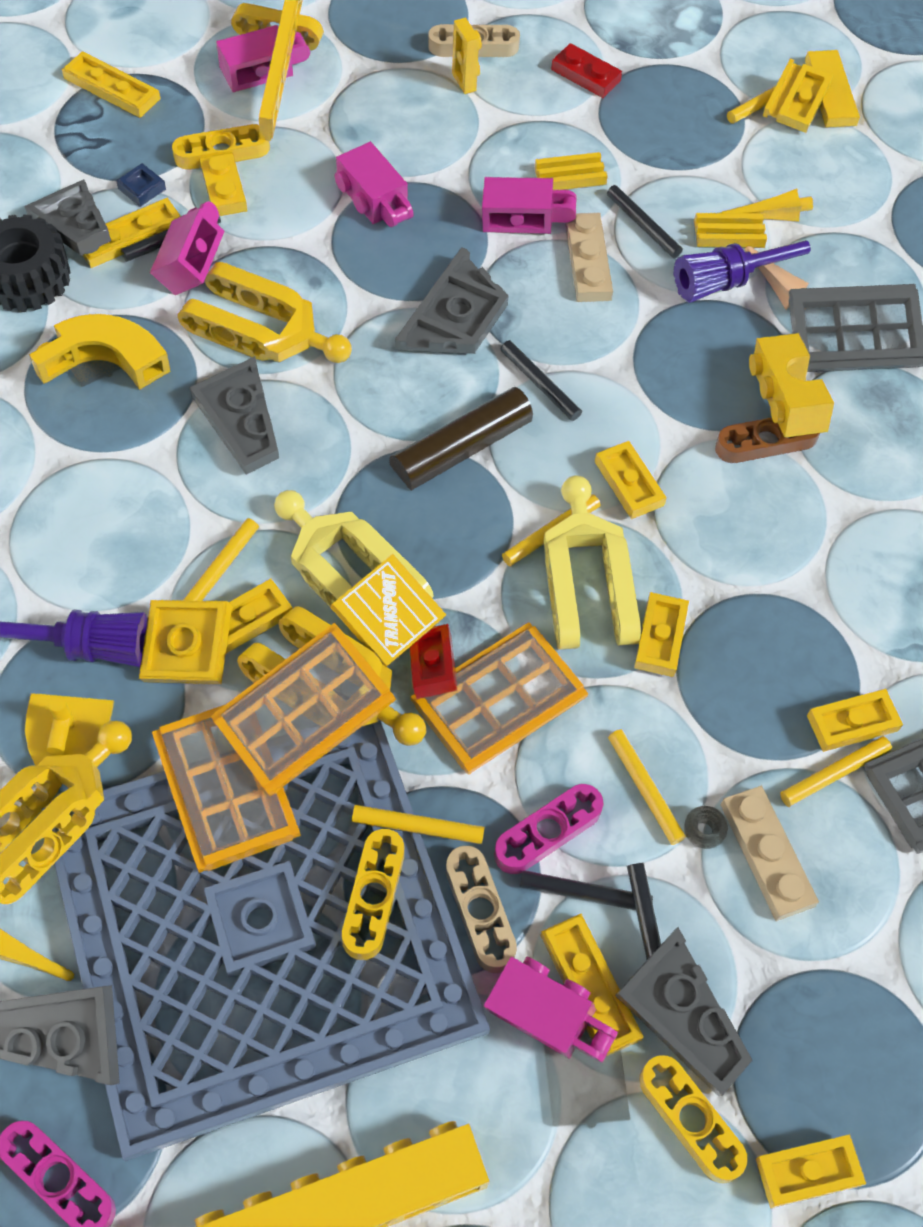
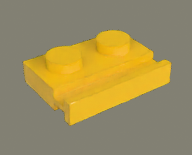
M790 58L764 109L763 117L772 116L777 118L776 122L806 133L831 84L833 75L804 63L802 66L797 65Z

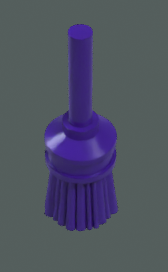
M805 240L751 254L749 251L744 252L739 244L732 243L726 247H717L712 252L682 255V257L675 259V266L673 267V276L678 288V294L686 302L691 303L720 290L728 291L733 287H743L748 281L749 273L754 272L755 268L809 254L811 247L810 243Z
M74 609L70 612L65 622L57 621L55 625L0 621V638L53 642L55 647H63L69 661L81 659L86 662H95L96 659L140 667L148 617L145 612L100 614L98 611H90L88 613Z

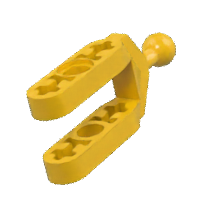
M215 262L208 271L204 281L209 290L222 298L278 320L288 322L281 334L279 335L261 324L196 299H189L177 315L179 323L187 331L247 356H255V359L261 361L271 359L281 362L312 346L322 350L326 358L331 362L341 363L350 357L352 351L351 343L345 336L335 334L326 337L315 332L312 302L302 299L295 290L224 262Z
M299 606L292 608L278 623L282 635L299 649L330 626L321 618ZM346 635L390 690L392 670L383 665L374 652ZM253 643L238 656L237 662L243 674L255 683L283 662L285 658L261 643ZM337 650L320 662L339 675L350 668ZM356 673L347 680L361 688L351 698L345 701L335 691H331L328 694L341 712L369 691ZM300 677L275 697L291 708L296 709L315 693L304 679ZM316 679V681L320 684L322 688L326 686L325 684ZM318 701L302 713L303 716L321 727L334 718L321 701ZM390 706L363 725L373 724L380 720L393 728L395 739L406 746H414L420 743L426 735L427 729L424 720L418 714H401Z
M115 720L102 725L98 733V743L85 756L82 754L46 756L37 766L31 765L23 768L0 790V818L10 812L8 821L0 828L1 904H11L23 897L92 824L95 809L104 801L100 771L97 767L110 754H120L127 750L132 742L131 730L124 722ZM35 784L37 788L33 792L31 787ZM62 784L69 788L52 801ZM17 800L22 803L20 807L14 804ZM73 810L74 814L71 817L69 813ZM54 827L59 829L57 833L52 831ZM44 838L42 847L36 853L31 854L35 843ZM21 861H24L26 863L24 867L19 865ZM8 877L9 881L4 885L3 881Z

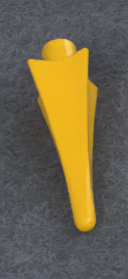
M796 188L760 202L725 210L720 213L763 214L764 219L799 222L800 212L813 210L812 196L799 198L798 189Z
M0 928L1 960L27 966L66 981L74 979L75 974L71 970L37 953Z

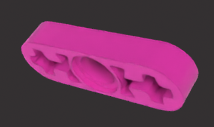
M588 784L575 785L504 832L498 838L495 846L494 859L497 866L505 873L520 874L523 870H528L594 825L599 820L604 805L601 793L598 789ZM578 798L583 803L588 800L592 802L590 813H587L584 809L579 810L572 815L570 823L573 826H570L566 815L574 810L577 802L576 799ZM544 819H552L560 825L561 834L553 839L544 838L537 831V824ZM528 831L532 843L524 847L521 855L522 859L518 860L515 856L506 858L507 845L510 844L513 848L520 847L526 843L527 834L525 832Z
M17 1121L10 1124L0 1136V1158L70 1227H110L116 1214V1207L112 1197L39 1127L29 1121ZM33 1134L29 1144L43 1157L37 1164L22 1153H18L15 1157L12 1156L17 1149L13 1143L17 1136L20 1135L23 1138H28ZM48 1148H50L52 1153L45 1156ZM56 1164L66 1165L70 1171V1180L67 1186L56 1193L48 1192L43 1183L46 1171ZM34 1168L32 1175L30 1176L28 1174V1170ZM84 1181L86 1186L78 1191L81 1182ZM77 1191L93 1204L101 1199L102 1203L99 1205L98 1211L102 1214V1217L96 1223L88 1219L82 1225L80 1220L85 1214L84 1211L72 1200L68 1202L66 1209L62 1207V1203L72 1198Z

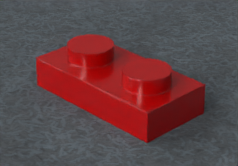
M572 43L568 44L552 59V71L601 98H604L621 81L622 70Z
M449 625L434 626L410 647L412 683L416 699L458 691L452 635Z

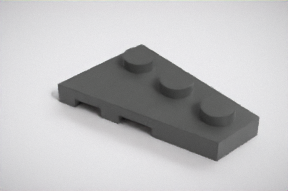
M84 179L25 206L27 215H32L33 219L40 217L46 220V224H52L56 228L57 233L60 234L62 242L80 256L93 253L100 246L111 241L108 228L99 209L95 205L93 196L89 192Z
M255 356L189 387L191 397L246 475L279 459L278 447Z
M677 927L615 996L717 1096H723L752 1062V1058L726 1011L719 1006L706 982L708 980L700 965L695 963L685 945L686 940L679 927Z
M112 985L0 1001V1059L27 1066L45 1067L56 1070V1073L69 1076L78 1075L110 1086L120 1084Z

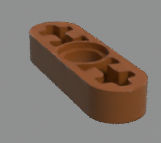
M771 417L724 427L719 433L715 451L718 457L725 462L740 463L810 449L816 444L820 433L792 436L788 439L784 437L779 424L774 423ZM761 432H771L778 438V441L776 443H766L761 440L759 434Z

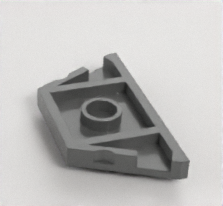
M461 247L395 338V348L406 351L475 354L508 306L509 296L498 284L491 280V276L483 267L478 269L470 260V252Z

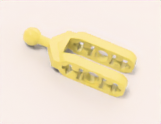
M577 475L568 477L561 487L564 500L571 505L572 515L545 532L544 535L545 565L557 649H577L580 647V625L568 548L602 546L605 577L617 645L639 644L641 636L640 618L628 545L624 538L623 528L591 513H587L586 501L591 496V485L586 478Z
M285 490L276 497L274 509L278 516L284 520H294L302 528L291 554L292 565L329 607L352 588L320 555L342 538L371 570L394 554L433 599V591L424 577L368 522L359 519L353 512L315 516L313 518L304 509V499L298 492Z

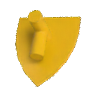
M31 693L26 713L25 736L28 751L34 764L37 766L46 756L82 754L85 756L98 743V733L102 725L111 721L114 700Z

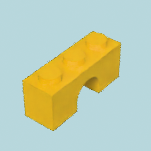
M799 333L756 338L754 354H751L749 357L750 372L753 376L757 377L760 383L761 396L763 399H767L771 407L772 420L774 423L779 424L784 437L828 432L834 407V401L822 379L806 381L810 354Z

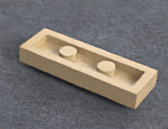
M576 213V218L573 221L565 223L577 302L612 301L613 287L601 214Z
M762 785L724 798L720 805L775 921L815 908L819 900Z

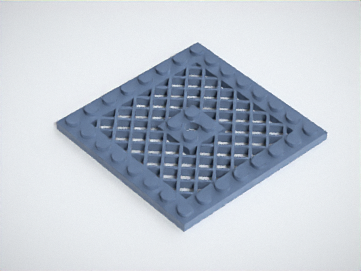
M380 720L376 723L360 727L283 787L285 792L290 786L307 794L298 810L292 807L291 809L298 828L302 824L319 833L310 850L290 841L277 846L268 863L249 856L233 862L224 877L208 870L199 873L194 862L180 856L188 840L182 822L173 818L179 816L164 771L103 790L104 801L95 809L92 824L54 863L83 989L112 985L120 1084L111 1086L105 1084L122 1159L125 1162L490 1034L491 1029L422 835L419 833L391 829L397 832L404 842V861L391 913L397 904L405 930L388 922L386 933L403 941L394 960L380 953L368 959L388 969L379 989L358 979L367 960H357L350 975L329 965L339 945L343 947L342 928L346 914L336 932L317 923V920L326 904L347 913L349 903L332 895V892L341 877L353 883L355 882L357 872L347 868V865L355 850L360 853L363 852L365 842L361 841L369 826L359 823L353 836L334 828L342 811L353 815L355 804L348 802L354 789L357 786L363 806L414 815ZM316 725L298 732L305 740L320 729L321 726ZM288 734L266 741L274 763L297 746ZM234 750L224 754H220V757L222 758L227 755L236 753V751ZM207 758L188 765L189 768H193L213 760L212 758ZM243 760L224 766L235 797L258 789L252 772ZM349 763L351 770L342 767V765ZM216 769L193 777L203 809L226 801ZM318 773L313 784L300 779ZM329 774L347 781L340 797L321 789ZM261 798L252 800L253 802L264 806ZM315 799L334 807L325 823L307 815ZM244 804L238 805L240 811ZM265 808L256 823L242 817L246 830L249 832V837L268 830L265 828L269 821ZM230 809L213 814L222 819L221 824L213 835L217 849L228 845L222 841L231 826H235ZM73 810L69 813L71 817L74 814ZM150 825L143 837L131 832V830ZM163 825L180 833L170 850L153 843ZM370 825L372 832L378 829H390ZM54 827L52 831L57 833L59 829ZM328 837L347 846L338 863L319 854ZM106 838L100 848L98 841ZM120 838L137 846L126 864L110 857ZM383 843L381 849H373L378 852L376 870L379 871L382 864L385 865L388 854L396 855V853L391 851V844ZM147 851L164 859L154 877L136 869ZM286 851L305 859L296 876L290 861L279 864ZM244 864L257 870L256 872L237 877ZM313 864L332 872L323 890L304 881ZM104 865L120 872L111 889L109 888ZM173 865L191 872L181 891L163 883ZM130 878L147 886L137 905L119 897ZM200 878L215 884L203 888L208 905L190 896ZM369 883L363 887L360 894L363 900L368 890L386 898L387 891L379 883ZM300 891L317 899L309 917H307ZM157 892L175 900L164 919L147 911ZM185 905L202 913L192 933L174 924ZM114 906L130 913L121 931ZM257 908H266L273 914L270 924L262 929L252 928L247 923L249 914ZM358 910L355 912V914H363ZM363 914V922L370 924L371 916ZM141 919L158 927L147 947L129 939ZM211 920L213 921L219 946L201 938ZM312 932L331 941L321 960L305 953L316 949ZM168 933L186 941L176 961L157 953ZM369 936V938H368V940H373V941H374V939H375V938H373V937H371V936ZM356 942V946L364 947V945ZM410 945L420 973L401 964ZM196 947L214 955L204 975L185 967ZM125 948L141 955L132 973H130ZM285 959L277 975L261 968L262 966ZM296 960L316 970L306 989L285 980ZM151 961L170 970L158 991L140 982ZM223 961L228 977L241 974L232 990L213 981ZM396 973L417 983L408 1003L387 993ZM324 974L345 984L335 1004L314 994ZM179 975L198 984L187 1005L168 996ZM252 975L272 984L261 1005L241 995ZM353 988L374 998L364 1019L343 1009ZM280 989L300 998L290 1019L270 1010ZM424 989H426L429 1001L417 1005ZM135 990L153 999L143 1017H141ZM207 990L227 999L215 1020L196 1011ZM309 1003L329 1013L319 1034L298 1024ZM381 1003L399 1011L373 1020ZM236 1004L256 1013L245 1034L224 1025ZM162 1005L181 1013L170 1035L151 1026ZM264 1018L285 1028L274 1049L253 1040ZM337 1018L355 1026L329 1035ZM191 1019L210 1028L199 1050L179 1041ZM219 1033L239 1043L228 1065L208 1056ZM293 1033L311 1041L284 1051ZM146 1034L164 1043L154 1063L152 1062ZM248 1048L265 1056V1058L239 1066ZM174 1049L193 1058L181 1081L162 1072ZM202 1064L220 1072L219 1074L193 1082ZM157 1080L174 1089L160 1094Z

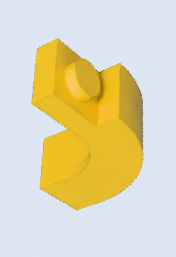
M106 314L81 315L55 324L54 328L57 339L41 344L36 351L29 354L35 373L43 384L81 363L93 360L107 361L121 367L139 390L171 372L167 352L151 333L130 320Z

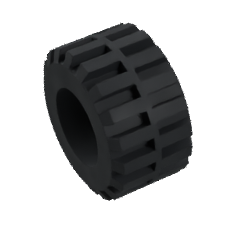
M15 214L9 215L4 220L0 218V305L3 306L4 310L12 311L14 308H17L18 312H26L28 308H34L35 311L42 309L41 305L45 303L48 305L55 302V296L63 295L65 292L64 286H69V274H71L60 234L57 233L56 228L52 224H46V220L40 217L33 219L32 215L24 214L22 217H17Z

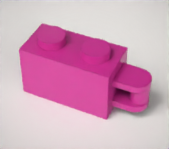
M278 25L216 41L219 67L232 92L266 83L279 28ZM299 32L295 34L286 78L293 76V64L304 62L310 56V49Z
M371 141L336 157L337 173H335L334 177L338 188L350 196L357 211L360 214L364 213L372 224L384 220L392 228L398 223L413 218V209L408 201V183Z
M484 177L482 201L483 232L551 234L552 222L568 223L576 218L577 196L570 190H553V178Z
M207 201L201 204L199 208H192L187 214L171 222L149 272L174 295L204 283L225 231L217 224L219 212L212 202Z
M511 956L484 1004L489 1013L568 1059L571 1058L576 1048L603 1063L618 1032L592 1017L596 1008L593 1002L588 1000L591 993L569 979H566L563 985L547 977L550 969L526 956L523 963ZM587 1026L597 1030L590 1046L580 1041Z

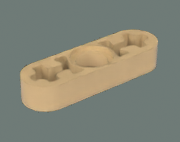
M440 24L429 30L428 49L433 55L453 57L454 24ZM471 25L474 30L476 29L479 32L482 41V48L478 52V57H511L518 52L520 32L517 28L511 25Z
M472 846L457 847L449 854L446 863V876L478 964L488 972L500 973L504 970L510 957L515 958L517 951L516 940L483 854ZM466 859L468 865L476 864L472 874L475 887L469 890L465 873L463 871H455L459 868V861ZM475 898H485L490 901L494 911L486 919H476L468 911L469 903ZM497 923L500 924V927H494L493 930L496 944L498 946L506 945L507 947L503 951L501 960H496L493 954L486 955L484 953L489 947V938L486 930L491 929ZM476 931H483L480 935L476 934Z

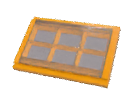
M334 622L210 717L271 797L388 707L396 698Z
M528 622L456 667L458 691L416 699L415 694L410 696V700L462 770H465L469 775L588 697V692L585 690L582 682L538 629Z
M224 705L159 727L160 729L152 731L199 873L219 868L290 842L293 838L301 836L284 788L282 787L270 797L210 717ZM255 712L237 725L250 743L263 734ZM264 742L255 749L268 768L274 764L267 742Z

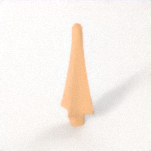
M750 246L745 248V252L749 251L751 254L758 253V251ZM774 263L758 267L775 291L785 310L789 308L790 289L807 288L809 284Z

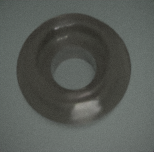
M696 807L688 813L685 819V835L692 844L699 848H715L723 842L727 835V821L723 814L714 807ZM705 823L709 825L712 833L704 834L700 832L698 824Z

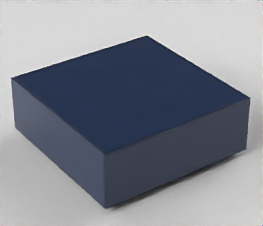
M143 163L116 180L118 190L140 207L166 190L165 181Z

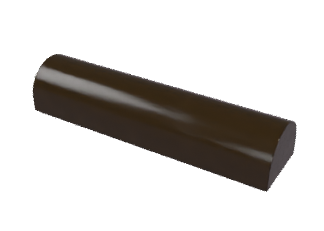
M512 387L391 455L389 464L412 491L532 422L533 410L531 404L521 389Z

